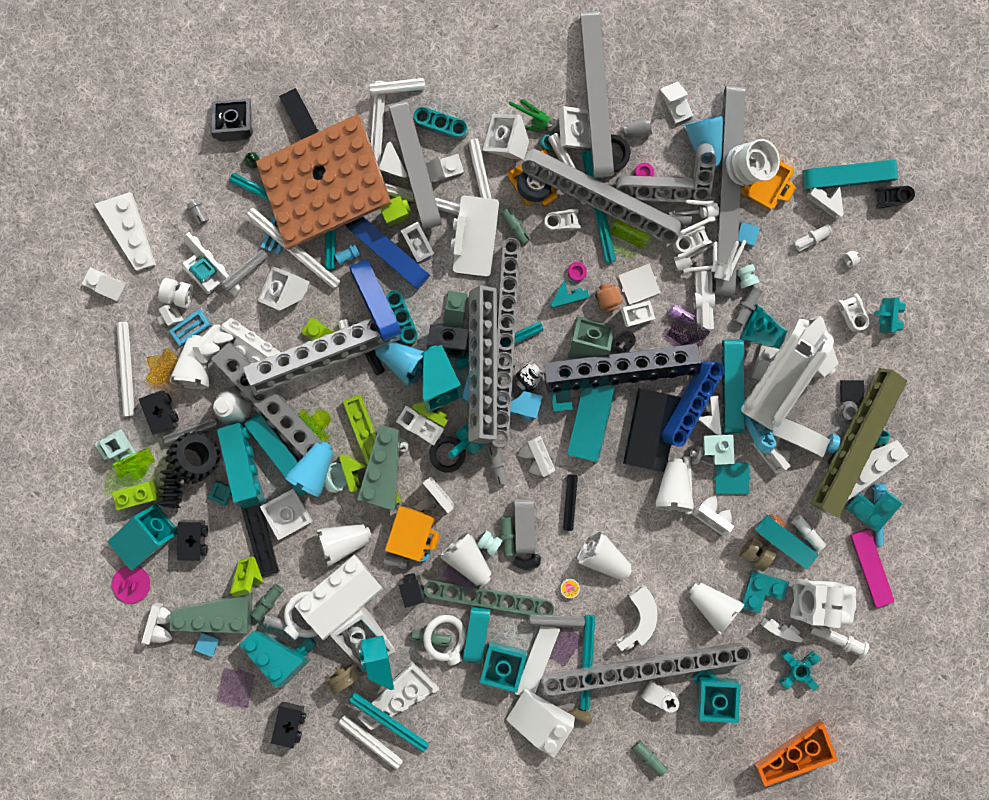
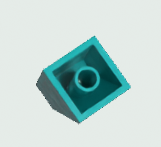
M442 345L431 346L424 352L423 400L427 413L463 398L461 384Z
M154 504L131 518L107 542L128 568L133 571L176 537L178 529L160 507Z

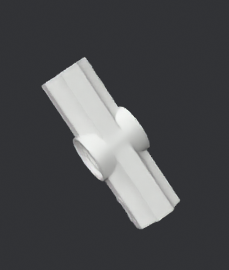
M694 272L695 292L693 300H695V303H693V306L696 310V327L698 324L702 330L704 328L706 330L714 329L713 309L715 308V294L712 291V272Z

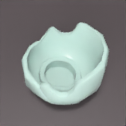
M334 462L329 466L323 487L329 492L337 493L342 491L343 487L348 484L341 463Z

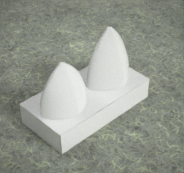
M213 325L192 348L199 362L206 363L214 354L220 351V348L225 343L232 341L234 338L231 334L223 332L220 325Z
M541 436L528 441L519 451L518 456L522 458H535V461L530 466V473L545 477L556 471Z
M774 436L776 446L769 454L759 451L755 443H753L752 445L775 474L786 471L790 467L788 463L790 451H778L777 449L780 438Z
M716 496L707 498L700 506L695 508L692 515L722 536L730 533L734 527L731 524L732 516L730 510L716 514Z
M156 602L152 605L141 643L149 645L151 642L163 643L172 640V636L168 631L157 626L158 624L170 622V611L163 608V604Z

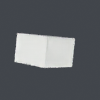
M391 141L388 142L379 166L380 172L404 181L409 180Z

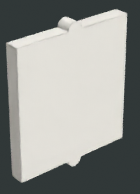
M650 264L618 275L623 288L622 292L625 293L629 305L661 293L656 282L657 277L654 276Z

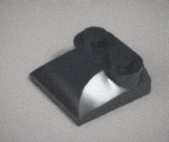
M250 99L212 102L211 134L213 138L225 142L246 140L252 136Z

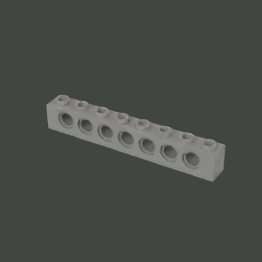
M479 285L469 292L468 442L487 444L497 440V288Z
M372 318L350 327L342 328L337 332L326 334L316 340L308 341L295 348L287 349L277 355L269 356L264 360L251 363L243 367L253 394L256 396L400 340V335L382 341L378 331H376L377 328Z
M232 342L226 344L211 358L214 361L213 366L219 372L223 371L227 375V381L232 386L236 385L241 390L239 392L245 400L248 401L250 399L254 403L253 408L260 415L263 413L268 418L266 420L273 429L277 428L281 432L279 435L285 442L288 443L290 441L297 455L300 457L304 456L308 452V447L313 446L316 442L321 443V441H324L275 388L264 392V399H258L254 396L251 386L245 385L242 382V377L246 375L243 367L251 363ZM230 361H235L238 364L236 371L229 369ZM269 404H276L278 412L271 413L269 411ZM289 418L292 421L291 427H284L282 419ZM295 433H304L305 440L298 441L295 438ZM335 452L333 453L331 460H333L336 457L337 454Z

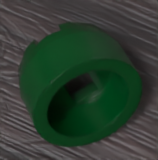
M254 152L246 154L244 158L245 164L249 168L258 167L257 163L253 164L248 157L251 156L255 161L259 160L260 157Z

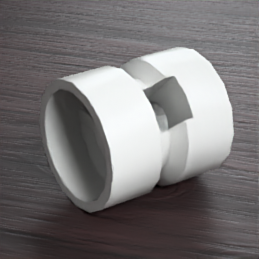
M164 278L159 289L158 299L160 302L167 304L174 302L175 306L187 309L192 299L193 285L184 282L178 284L176 280Z

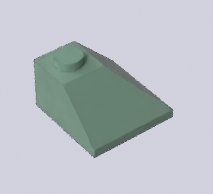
M578 316L568 358L580 359L609 354L615 326Z

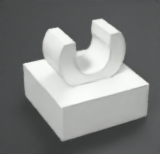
M175 304L161 307L159 309L161 316L156 318L160 325L165 323L168 326L176 325L184 320Z

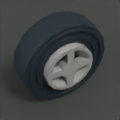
M524 171L517 180L518 193L522 198L530 202H541L547 198L551 191L550 185L526 174Z

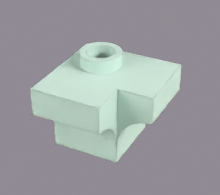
M122 429L95 443L104 460L114 458L117 463H120L136 454Z
M733 435L703 436L704 455H712L715 465L734 464Z

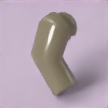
M575 708L567 712L584 725H589L592 722L591 714L586 710Z

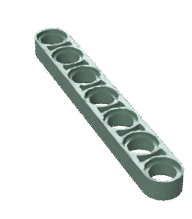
M430 580L424 586L425 595L433 599L526 615H552L554 612V605L548 599L438 580ZM428 585H437L438 592L430 594L427 590ZM454 587L457 591L456 596L448 597L446 589ZM468 590L474 591L476 594L475 599L467 600L465 592ZM488 593L492 594L495 598L491 604H487L483 599ZM505 597H511L513 605L506 607L503 605L502 600ZM524 600H529L532 602V607L529 610H524L521 607V603ZM543 603H548L551 606V610L548 613H542L540 606Z

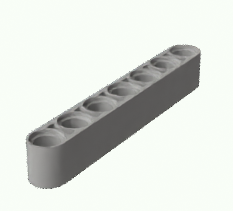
M408 101L389 104L390 114L422 229L442 225Z

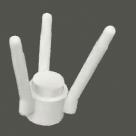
M686 200L687 204L703 206L697 210L675 212L687 215L700 213L701 218H705V220L680 231V234H684L707 223L715 222V218L719 216V207L713 200Z
M743 240L738 251L739 242L736 241L727 264L720 263L719 266H717V242L713 243V266L711 272H715V278L729 281L744 249L746 240Z
M702 242L674 257L678 271L683 270L684 274L695 271L712 270V266L692 268L689 266L693 265L691 257L712 248L713 243L705 246V242Z

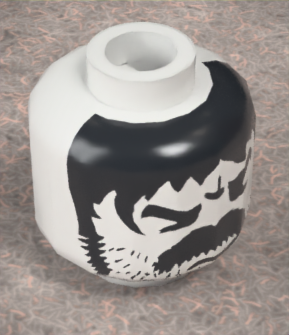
M526 363L515 374L518 380L516 384L523 391L527 389L532 392L543 382L542 376L544 373L534 363L532 365Z

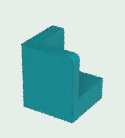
M570 390L559 393L551 392L553 412L573 409Z

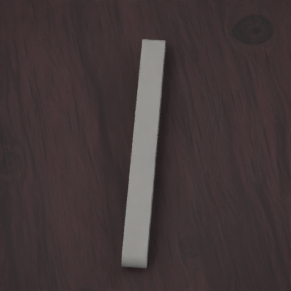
M725 86L722 163L720 165L721 174H719V216L717 217L718 231H716L718 266L720 263L727 264L735 242L738 241L741 185L736 184L727 173L726 160L731 149L743 144L745 87ZM737 263L729 281L714 277L715 288H713V292L715 295L734 296Z
M515 238L506 239L502 248L497 330V398L505 396L508 402L505 405L497 403V416L503 415L506 418L505 424H497V435H503L505 442L500 445L495 443V441L491 442L497 449L506 447L509 440L520 243ZM513 245L516 247V251L508 252L506 247ZM507 264H513L515 266V269L513 271H507L505 269V266ZM510 282L514 285V288L506 290L503 285ZM505 301H510L513 307L505 309L502 304ZM504 320H509L512 326L504 328L501 323ZM508 339L511 345L506 348L502 347L500 341ZM507 358L510 364L503 367L499 364V360ZM506 377L509 383L506 386H501L498 383V379Z
M732 643L552 673L543 678L542 685L547 694L559 695L744 664L751 659L752 653L744 644ZM740 649H744L743 656L737 657V652ZM721 652H725V658L723 660H718L719 654ZM707 655V660L704 663H699L700 657ZM688 658V664L684 667L680 666L681 660ZM668 661L670 663L669 667L662 670V663ZM645 665H651L649 672H642V668ZM626 668H632L630 675H623ZM607 671L613 672V676L610 679L604 678ZM587 675H594L592 682L585 681ZM573 677L575 678V683L567 685L566 680ZM549 681H556V686L549 689L547 688V683Z

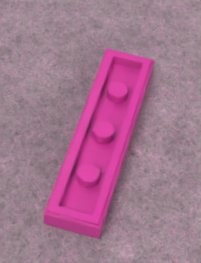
M870 529L850 534L874 606L878 608L895 602Z

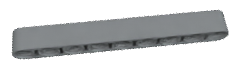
M600 11L580 12L594 178L614 176Z
M531 149L527 152L522 163V170L526 174L665 243L672 244L677 241L681 229V223L677 219L539 150Z

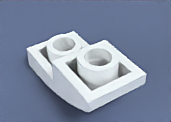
M766 618L760 623L767 630L781 638L800 643L803 641L798 636L801 632L792 625L788 627L784 624L781 627L773 619L768 621Z

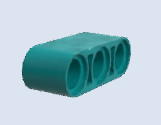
M419 107L414 112L415 123L420 128L455 140H463L468 134L467 124L461 119L426 107ZM426 114L428 118L426 121L421 122L418 120V116ZM439 120H444L446 125L439 128L436 126V123ZM462 126L464 131L461 134H457L454 132L455 127Z
M390 291L386 295V299L395 317L397 318L399 313L407 315L405 322H398L402 333L400 337L405 344H413L417 341L418 334L403 296L398 291ZM397 295L400 298V302L397 305L390 304L389 299L391 296ZM409 330L415 334L414 338L410 341L404 338V333Z
M472 606L463 661L482 664L491 609Z

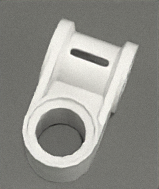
M579 209L548 213L543 221L544 228L549 232L581 229L577 215ZM555 218L557 225L552 227L548 224L547 220Z
M705 225L680 236L673 243L675 253L682 254L702 242H705V246L711 244L712 241L708 239L704 230ZM679 241L686 242L687 249H681Z
M857 293L844 301H838L840 312L851 331L859 332L868 327L869 318L863 307V302ZM855 318H859L861 320V327H857L855 325Z
M650 679L641 697L666 712L672 713L677 711L679 708L677 696L659 683L655 684L656 682ZM671 698H672V700H673L674 703H673V704L670 703V704L667 706L666 700H669V701H670Z

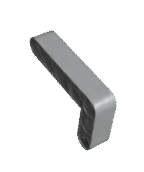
M708 143L701 144L697 148L693 178L624 175L616 179L615 187L617 190L639 201H708L711 197L716 165L714 148ZM705 154H710L708 157H702ZM702 172H708L705 175H700ZM642 187H647L645 190H640Z

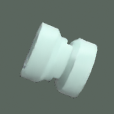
M754 264L736 270V275L740 277L739 284L741 289L760 282L759 278L754 274Z
M486 530L478 541L477 546L480 549L487 548V553L493 556L499 548L502 539L498 537L493 539L491 532Z

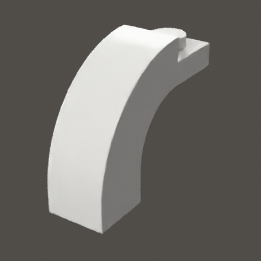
M784 419L779 427L776 426L774 430H771L773 436L820 457L824 456L831 441L827 437L788 419Z
M644 583L628 594L638 609V621L632 630L616 641L621 651L631 649L635 645L636 640L643 646L655 630L657 607L653 596Z

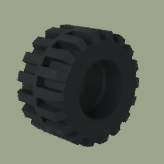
M193 431L191 434L187 432L170 445L166 452L168 456L165 458V462H169L166 467L168 470H172L170 474L172 476L176 475V480L178 481L183 479L186 484L201 482L212 474L218 466L217 463L220 461V457H217L220 452L215 449L217 444L215 442L212 443V438L210 436L206 438L202 432L199 435L198 431ZM187 449L195 451L201 459V465H191L186 460L184 451Z

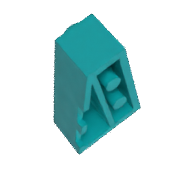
M252 631L239 644L275 688L285 687L311 661V659L302 656L262 631Z

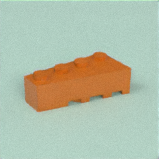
M818 720L754 763L760 782L766 787L836 762L838 759L824 723Z

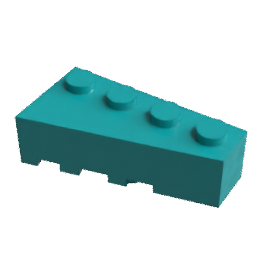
M236 423L217 429L233 502L243 509L266 503L258 477V470L253 459V449L248 442L250 436L247 427L244 428L242 424Z

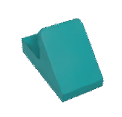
M564 280L551 303V309L588 299V290L583 291L582 288L574 289L571 291L572 294L569 295Z

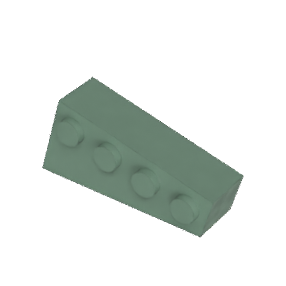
M383 424L379 425L357 500L393 511L397 509L400 429Z
M253 591L238 597L229 596L175 608L170 612V631L248 633L252 629Z

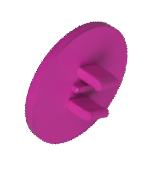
M124 566L113 577V592L123 602H139L147 596L150 590V578L141 567L131 571L128 566Z

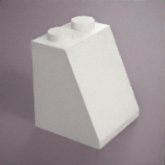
M821 316L810 318L808 320L809 326L801 336L803 340L813 346L823 332H828ZM833 346L815 373L814 378L829 377L836 371L834 367L839 363Z

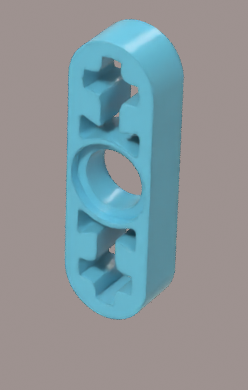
M745 414V424L757 449L765 454L771 453L776 446V440L771 430Z

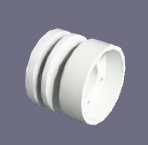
M765 139L754 140L734 147L730 150L726 160L727 173L736 184L741 186L770 180L776 175L780 164L779 153L776 147Z

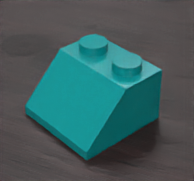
M384 636L361 640L362 648L358 650L362 671H367L369 680L389 690H394Z

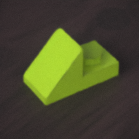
M311 317L301 333L311 340H316L326 334L334 333V331Z
M424 402L414 404L411 409L443 427L449 421L446 419L447 415L438 409L436 412L431 411L427 413Z
M346 454L339 455L350 492L360 489L361 480L359 474H355L354 471L365 468L367 465Z
M253 556L239 560L237 563L231 594L235 597L251 592L252 587L263 584L260 570Z

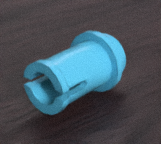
M352 244L350 248L335 254L340 265L353 258L358 259V256L361 255L357 245L352 246Z

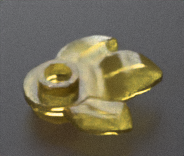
M165 348L162 357H147V362L152 372L147 375L146 379L156 385L164 382L171 384L168 372L173 371L178 359L175 353Z

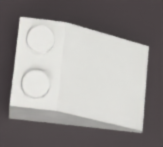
M364 606L330 634L361 669L358 650L362 648L361 640L383 635L388 656L395 652L391 642Z
M524 689L506 720L535 747L555 757L572 731L575 717Z

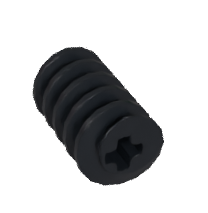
M166 468V470L160 471L165 477L159 479L164 485L158 486L159 489L163 490V493H159L157 496L163 498V500L157 501V504L162 507L181 508L176 504L182 502V499L177 496L183 494L178 488H182L184 484L176 480V475L172 476L170 474L172 472L171 469L168 470Z

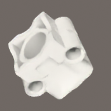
M808 578L794 579V602L791 607V618L804 621L810 625L833 628L853 624L856 610V590L853 586L814 579V581L808 580Z

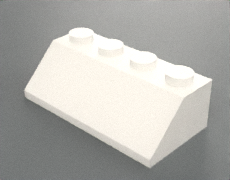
M353 555L300 600L295 607L314 631L325 640L380 593L383 588L364 563Z

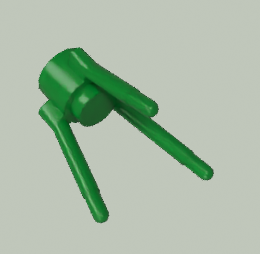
M521 99V103L535 113L511 101L509 102L510 106L533 117L531 124L534 126L524 125L526 130H532L537 133L539 130L545 131L550 119L546 115L547 113L540 111L524 99Z

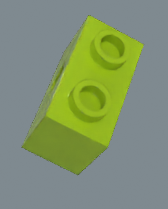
M400 196L391 199L392 204L380 209L389 228L411 219L409 214L412 211L406 199L402 200Z
M155 480L112 492L117 510L160 499L157 496L159 492Z

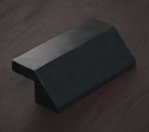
M638 388L623 464L665 472L671 445L663 441L662 433L681 397Z

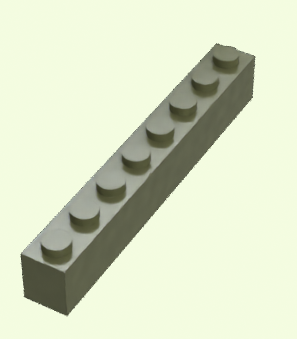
M884 368L878 369L810 503L828 515L839 518L904 390L907 380L895 371Z

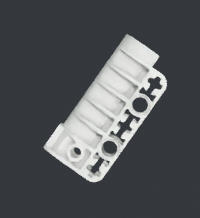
M805 319L798 320L784 345L779 349L776 357L741 407L742 413L770 430H774L776 426L779 427L833 346L834 339L828 332H823L814 346L803 340L801 336L809 326V321Z

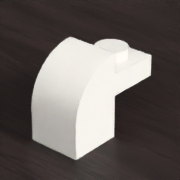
M405 406L396 421L432 445H435L444 430L434 421L408 406Z

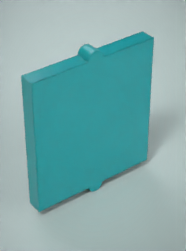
M749 463L715 465V476L713 477L715 480V494H749V480H751V477H749Z

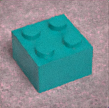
M489 641L480 683L517 693L527 657V650Z
M698 677L696 716L699 721L739 723L741 684L737 679Z

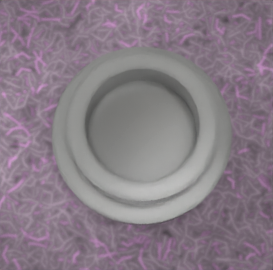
M851 401L844 402L839 408V415L844 420H853L858 406Z

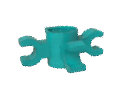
M786 649L780 654L790 665V672L779 680L786 690L796 680L804 681L813 691L819 687L810 676V668L821 660L814 651L810 652L803 661L795 660ZM803 666V672L796 674V669Z

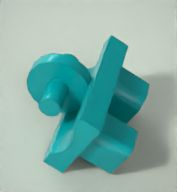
M883 298L880 311L874 312L873 316L879 317L880 333H896L903 330L904 323L902 320H898V313L905 311L906 304L901 302L900 298Z

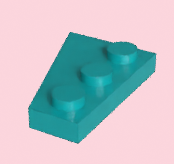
M755 304L756 308L752 311L740 339L749 343L780 349L788 331L762 307Z

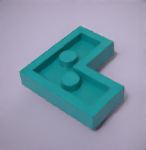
M886 491L876 504H873L858 493L846 509L878 533L903 502L889 491Z
M751 570L742 600L743 608L760 613L765 595L784 601L790 582Z

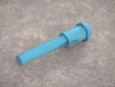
M875 483L874 487H872V490H874V504L888 490L886 484ZM883 527L878 533L875 531V545H883Z

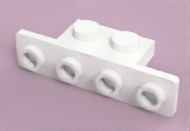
M188 232L185 234L184 243L195 255L186 260L182 267L209 294L219 287L222 281L229 275L224 266L214 260L211 252L201 246L199 239ZM205 257L217 270V273L201 284L189 271V267ZM239 283L229 290L234 297L239 294Z
M232 318L221 326L224 331L236 338L233 345L250 363L258 362L269 356L281 353L270 343L265 342L254 332L249 331Z

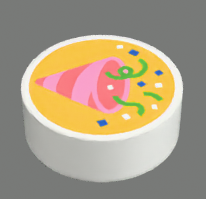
M565 579L560 586L561 593L566 598H574L579 594L580 586L575 579Z

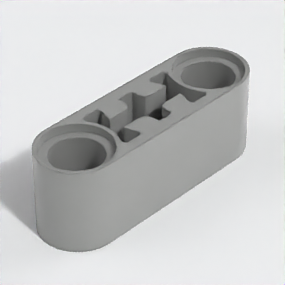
M515 499L516 555L535 554L534 499Z

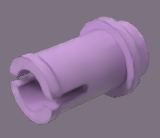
M674 304L669 312L671 318L680 319L683 323L690 324L692 321L680 318L682 317L681 315L683 314V317L686 316L687 319L691 320L694 319L695 315L680 308V305L676 306Z

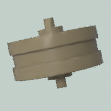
M353 662L344 668L335 667L337 671L325 682L330 687L332 694L347 688L350 691L352 690L351 685L362 676V673L357 669L356 663Z

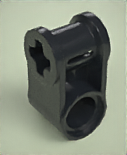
M885 186L874 189L877 193V209L903 206L911 202L915 197V191L910 186ZM901 191L907 194V200H903L900 197Z

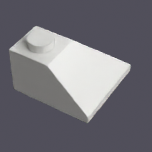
M492 114L482 151L510 159L524 160L529 139L522 116Z
M272 266L257 301L280 311L302 300L310 282Z

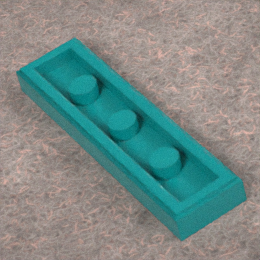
M768 515L755 528L756 532L805 569H808L819 556L813 549Z

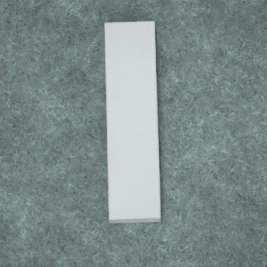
M540 626L523 669L518 692H515L516 695L520 696L524 689L534 694L536 693L560 628Z

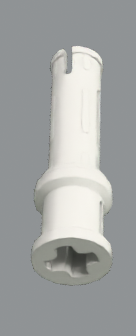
M811 625L809 634L842 647L844 652L856 654L860 659H864L867 655L868 643H861L855 640L853 636L846 637L823 626Z

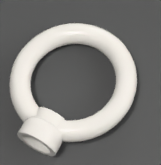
M311 591L300 592L294 595L285 607L284 619L287 627L284 629V632L294 640L298 636L310 638L318 635L314 629H301L292 619L294 606Z
M441 615L434 618L427 625L423 636L424 647L427 653L436 660L447 661L450 666L462 661L460 653L466 644V629L463 623L452 615ZM441 623H451L458 630V643L455 648L448 650L446 653H439L432 646V632Z

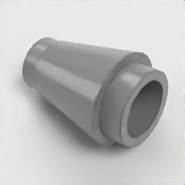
M643 118L625 125V137H648V135H651L650 119L645 120Z

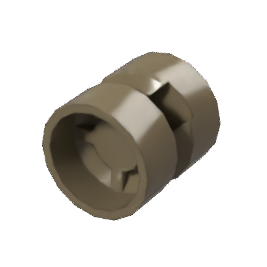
M752 536L741 549L739 556L747 562L752 561L753 566L763 572L771 565L777 552L767 545L763 546L762 541Z

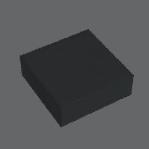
M840 380V402L863 401L864 380Z

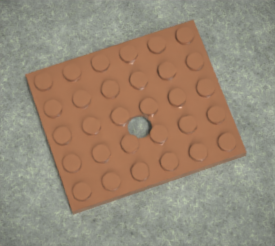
M359 114L256 161L285 248L288 250L392 204ZM317 166H324L326 170L321 180H315L313 177V170Z

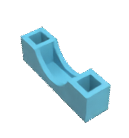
M469 376L467 377L462 398L466 400L465 404H469ZM523 391L517 399L511 401L510 416L518 413L521 414L522 419L532 421V418H537L542 396ZM497 400L499 405L507 404V402Z

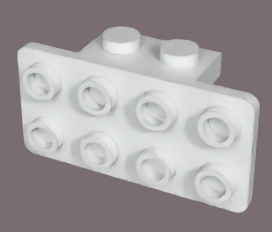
M473 196L461 197L458 219L454 218L453 230H456V238L451 240V249L454 250V272L489 276L491 274L499 201L497 199Z

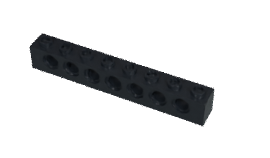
M697 344L548 362L544 363V379L547 393H559L566 390L576 391L582 388H598L606 385L615 386L621 383H637L645 380L654 381L661 378H675L684 375L693 376L700 374L702 362Z

